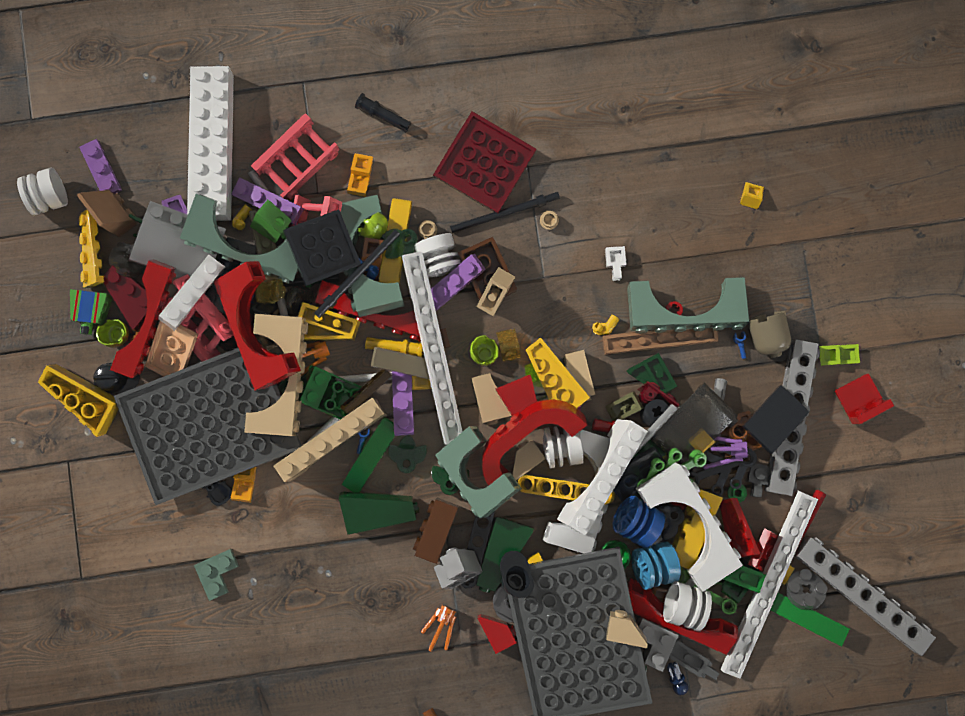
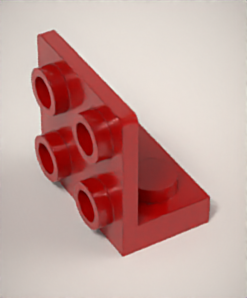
M868 373L835 390V394L852 424H862L894 407L891 399L883 400Z

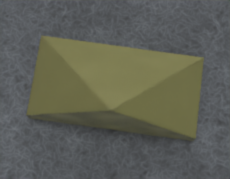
M635 391L605 406L614 421L617 419L622 420L644 409Z

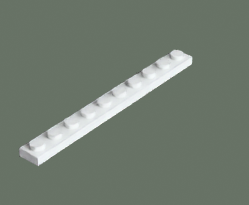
M422 251L402 255L442 436L444 444L448 445L463 431Z
M798 491L764 568L763 574H766L760 593L754 591L738 628L737 641L728 652L721 667L724 673L741 678L818 499Z

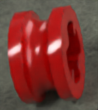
M670 302L665 307L669 311L672 305L676 306L675 308H678V312L675 314L681 315L683 313V307L679 302Z

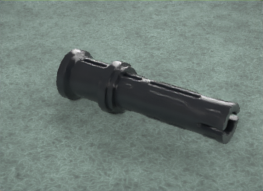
M364 93L360 94L355 104L356 109L360 108L369 113L370 117L376 116L405 133L408 131L411 121L380 106L379 101H373L365 97Z

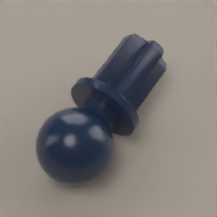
M676 662L668 663L667 670L670 675V683L673 684V691L677 695H685L688 692V684L684 681L685 676L681 673Z

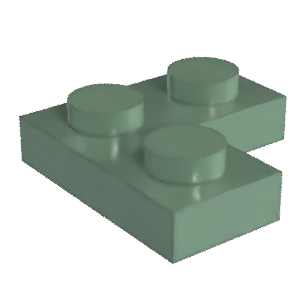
M232 548L194 565L209 601L229 592L221 574L239 566Z

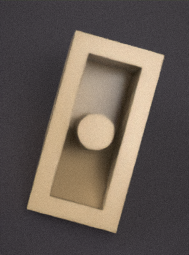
M498 267L490 279L477 307L494 316L510 289L515 276Z
M525 439L517 445L519 449L515 453L512 476L515 480L546 459L533 440L528 442Z
M623 610L610 611L606 640L647 648V638L631 615H628Z

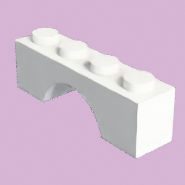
M208 255L160 313L158 319L175 331L201 296L221 275L225 266L211 255Z

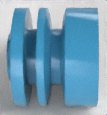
M664 541L653 544L651 547L633 550L631 556L633 572L643 589L648 590L661 584L674 583L680 579L681 567L679 558L674 547L669 542Z

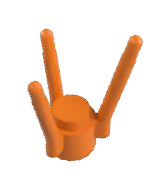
M317 341L306 344V348H311V351L303 354L302 358L312 354L315 359L319 358L311 364L312 366H317L321 362L326 361V356L330 355L326 342ZM310 365L305 368L304 373H301V376L307 373Z
M442 605L441 609L437 608L435 614L421 631L424 634L438 617L437 621L440 622V625L428 649L430 652L433 650L444 624H449L444 647L445 650H448L453 625L457 617L454 616L456 611Z

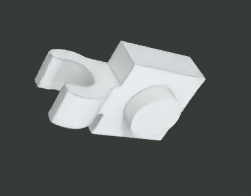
M625 246L606 247V268L612 267V281H620L622 279L621 267L626 266Z

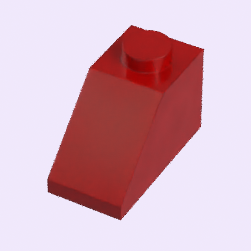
M483 614L478 615V621L495 654L517 643L515 639L517 635L513 625L509 627L505 621Z

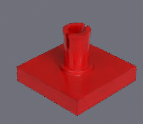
M764 528L759 541L755 540L760 554L753 555L748 565L763 572L778 539V535Z

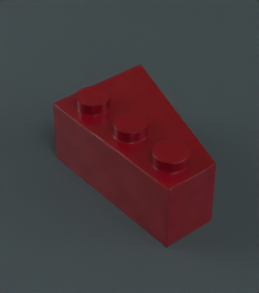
M113 264L103 276L104 285L132 330L137 331L143 325L147 312L145 287L121 267Z

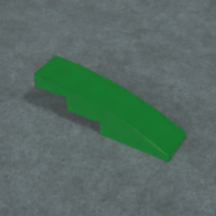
M386 417L382 419L343 481L342 485L352 492H361L395 437L394 422Z
M777 593L770 609L772 612L841 647L850 630L814 610L800 609L794 606L788 597Z

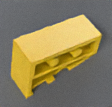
M302 303L298 317H302L308 322V333L304 334V341L355 340L360 321L329 310L319 319L314 314L319 307Z

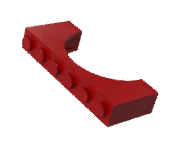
M248 261L215 280L214 284L254 390H261L300 372L301 369L294 352L280 355L273 354L267 351L253 334L250 323V303L255 290L266 278L259 261Z

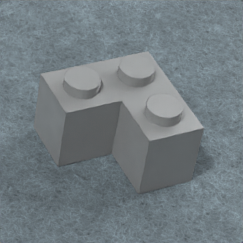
M456 547L447 550L446 554L440 557V564L434 567L442 589H453L483 572L475 551L466 550L465 548L457 549Z
M638 616L636 624L647 638L648 643L643 653L644 663L663 672L679 635L668 628Z

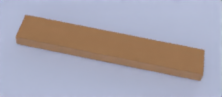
M705 328L703 331L686 329L683 332L667 330L663 333L649 330L646 333L630 332L604 335L602 340L604 355L718 342V333L713 328Z

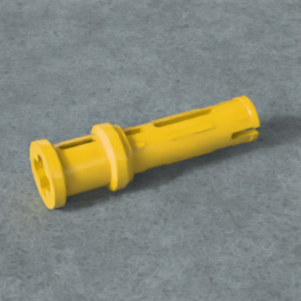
M371 337L366 338L365 349L374 350V347H379L423 358L422 343L409 342L406 339L401 342Z

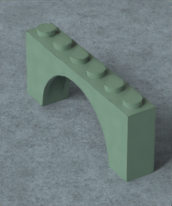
M195 194L180 239L185 240L184 244L191 247H196V245L204 247V252L213 255L217 252L222 254L223 259L231 262L234 259L240 261L241 264L248 261H259L265 275L275 274L279 280L289 283L290 280H295L298 266L287 239L278 248L268 253L248 254L232 247L223 238L216 222V206L218 201L201 194Z
M378 195L342 203L341 215L354 248L360 236L358 228H364V220L370 219L377 212L382 214ZM357 266L345 270V276H350L357 269ZM362 274L348 289L349 294L353 293L354 300H351L353 312L357 311L359 317L404 306L398 282L381 283L371 280Z
M745 277L725 278L721 284L722 290L718 304L710 311L697 316H681L666 310L653 296L649 281L629 282L627 289L631 331H636V333H646L649 330H655L657 333H663L667 330L683 332L686 329L703 331L705 328H713V330L719 331L732 327L733 330L743 329L749 322Z

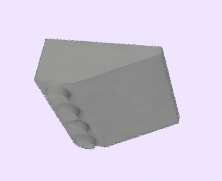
M150 201L129 260L147 266L149 260L160 261L175 267L174 273H176L177 278H180L187 274L191 277L208 255L215 259L217 252L213 255L204 252V247L198 245L191 247L184 244L185 240L180 239L188 215ZM218 226L221 235L224 236L226 229Z

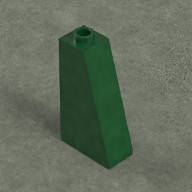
M340 492L339 495L347 535L415 521L416 514L419 513L418 503L413 501V496Z
M496 516L481 565L483 572L478 575L476 582L479 590L490 593V590L495 591L502 580L500 570L501 558L509 551L521 552L534 531L533 527Z

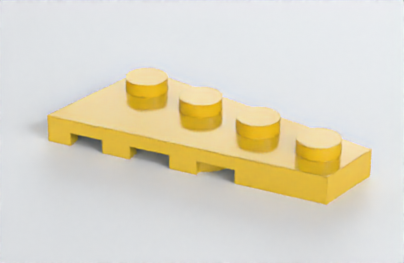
M86 209L79 216V225L82 227V233L79 237V242L82 244L80 262L83 263L80 279L83 282V288H92L104 283V277L99 276V268H102V261L97 259V254L100 250V244L98 240H95V236L98 233L97 222Z
M541 337L526 349L549 400L565 401L579 408L590 399Z

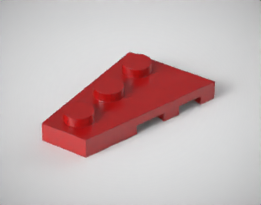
M738 499L722 500L720 509L724 530L731 539L729 544L732 549L735 548L741 558L760 554Z

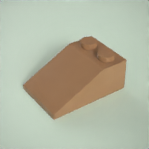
M110 190L77 194L99 226L112 234L121 237L137 225V222L129 217V214L134 216L135 214L130 208H125L123 205L125 201L118 193L114 194Z

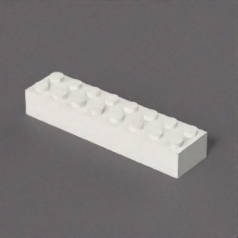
M229 66L190 67L187 215L189 214L195 194H201L218 201L216 221H231L234 75Z

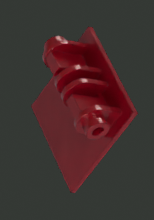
M647 381L637 389L640 391L638 398L643 406L656 399L663 400L667 403L668 407L671 404L675 407L680 405L676 402L675 397L662 392L661 388L654 382Z

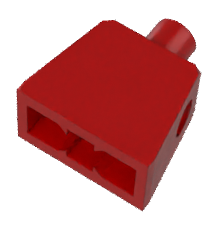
M531 375L495 389L511 416L517 412L520 413L529 405L537 402Z

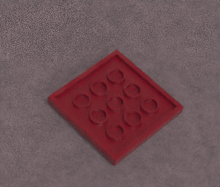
M471 111L435 170L433 177L489 210L499 213L537 149Z

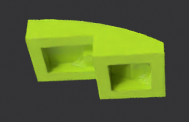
M858 344L819 346L821 366L860 363Z

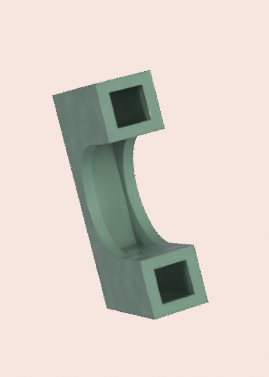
M469 426L435 456L438 459L439 466L449 474V480L459 488L461 497L471 505L474 515L484 518L488 517L522 488L511 473H504L486 488H479L470 481L466 469L467 462L470 456L482 447L487 440L477 426Z

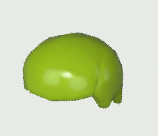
M377 212L370 219H365L364 228H358V231L364 238L380 239L387 231V218Z
M119 319L107 320L104 325L97 327L96 337L98 342L106 347L117 348L128 340L129 329Z
M486 335L476 337L471 343V358L482 366L493 364L499 356L497 343Z

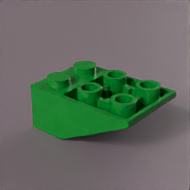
M310 365L303 380V391L299 393V401L341 420L348 414L344 413L340 406L362 386Z

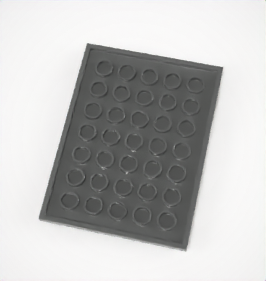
M239 348L114 396L155 506L292 453L302 446L297 432L296 436L244 433L246 413L259 412L271 407L281 398L282 393L278 383L266 389L254 390Z
M620 547L529 564L534 583L533 592L525 598L513 597L508 594L534 716H584L653 704L641 647L606 640L610 611H626L635 621Z

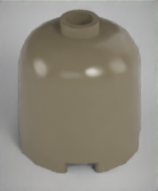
M785 311L774 312L775 315L766 317V314L750 318L748 322L755 348L760 354L770 355L771 358L779 357L782 355V351L790 347L791 335Z

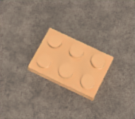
M160 321L145 367L163 377L187 368L198 334L182 325H179L174 331Z

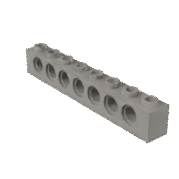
M795 339L791 341L783 387L793 396L797 394L800 397V403L810 411L808 402L813 394V387L811 385L812 379L816 376V368L814 367L815 361L819 358L820 350L817 343ZM801 357L806 359L805 366H802L799 362ZM798 375L803 378L802 385L796 382ZM806 417L792 431L793 440L789 442L786 438L777 450L770 455L768 485H765L764 491L793 496V492L795 493L797 489L796 473L798 474L800 470L799 455L802 454L804 448L802 437L806 434L807 425L805 424ZM785 451H788L790 453V459L788 461L784 460L783 454ZM782 470L787 472V477L784 480L780 478Z
M806 536L800 543L794 556L911 651L923 656L936 638L930 633L932 630L923 623L918 624L915 621L916 617L910 612H903L899 608L901 605L894 599H887L882 589L877 586L872 587L867 577L861 573L857 575L853 571L855 568L846 561L841 562L836 552L831 549L826 550L822 546L824 543L815 536L813 538ZM820 552L822 555L821 560L816 562L815 555ZM835 564L837 570L834 574H831V566ZM851 577L852 583L850 586H847L846 580ZM866 589L867 596L862 599L861 593ZM879 602H882L883 607L878 611L877 605ZM897 614L898 620L893 623L892 618ZM913 627V633L908 635L909 628Z

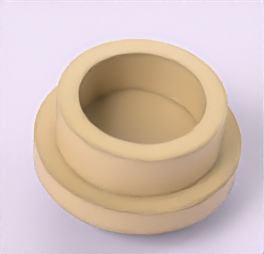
M546 211L541 215L540 224L544 229L552 230L557 227L559 218L555 212Z
M432 221L422 222L418 228L419 235L423 239L436 236V224Z

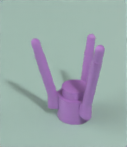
M710 435L713 440L733 443L731 447H711L712 451H731V456L735 457L704 465L703 468L707 469L735 461H743V458H748L747 442H742V439Z

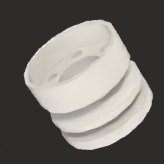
M52 167L38 171L37 177L31 173L27 177L22 176L17 179L18 191L23 204L30 214L34 216L39 215L41 212H47L49 207L54 210L68 204L64 184L59 174Z
M451 233L432 236L414 245L415 251H422L424 259H427L424 262L428 278L449 274L461 264L460 260H455L459 257L457 252H448L455 247Z
M557 426L553 427L554 436H551L549 427L544 428L543 448L550 468H555V459L558 460L559 467H563V458L567 457L570 466L583 464L580 432L571 437L563 429V434L560 435Z
M675 581L669 587L664 601V620L667 623L678 626L683 624L686 628L701 631L705 627L711 612L712 598L710 591L705 590L702 592L698 587L691 589V586Z

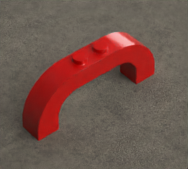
M554 399L538 401L529 405L520 413H515L509 422L497 428L496 432L488 439L484 446L482 470L488 486L504 473H510L501 464V457L537 427L544 424H556L573 437L587 426L585 415L574 405Z

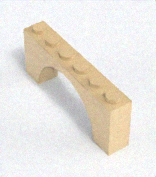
M255 314L253 334L265 336L273 340L283 350L284 354L294 352L301 371L289 377L285 392L275 404L259 412L246 413L244 433L296 436V432H299L300 421L297 420V415L301 412L299 393L303 391V381L300 380L301 373H304L305 362L302 361V357L306 353L307 347L306 342H304V334L308 333V322H306V319L302 317Z
M584 350L565 354V368L590 397L587 401L592 400L591 396L595 395ZM491 374L473 377L472 383L482 423L487 422V426L497 424L498 419L505 418L506 421L511 420V414L495 390L497 386L493 382Z
M372 397L275 464L274 468L284 482L293 481L334 448L362 430L374 425L387 416L378 400Z

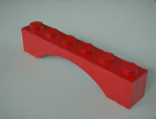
M154 259L148 261L142 277L147 296V312L144 323L136 337L127 346L116 352L111 371L130 378H134L142 373L145 365L142 363L144 356H148L151 349L149 342L155 337L157 331L155 325L157 320L160 321L158 318L163 311V303L167 302L170 295L168 291L169 286L176 279L175 267Z
M322 281L315 303L321 306L324 303L323 300L328 295L331 296L339 286ZM346 293L337 300V304L333 308L328 309L329 311L330 309L338 311V314L347 317L348 315L354 316L356 320L364 324L367 321L374 323L373 326L379 329L391 328L392 333L401 336L403 333L409 334V338L421 341L414 310L399 315L371 314L359 317L357 311L353 312L351 299Z
M632 578L628 581L627 585L634 614L726 655L737 641L738 626L721 618L708 619L701 631L686 628L683 624L678 626L667 623L663 617L664 604L652 593L651 589H643L638 581Z

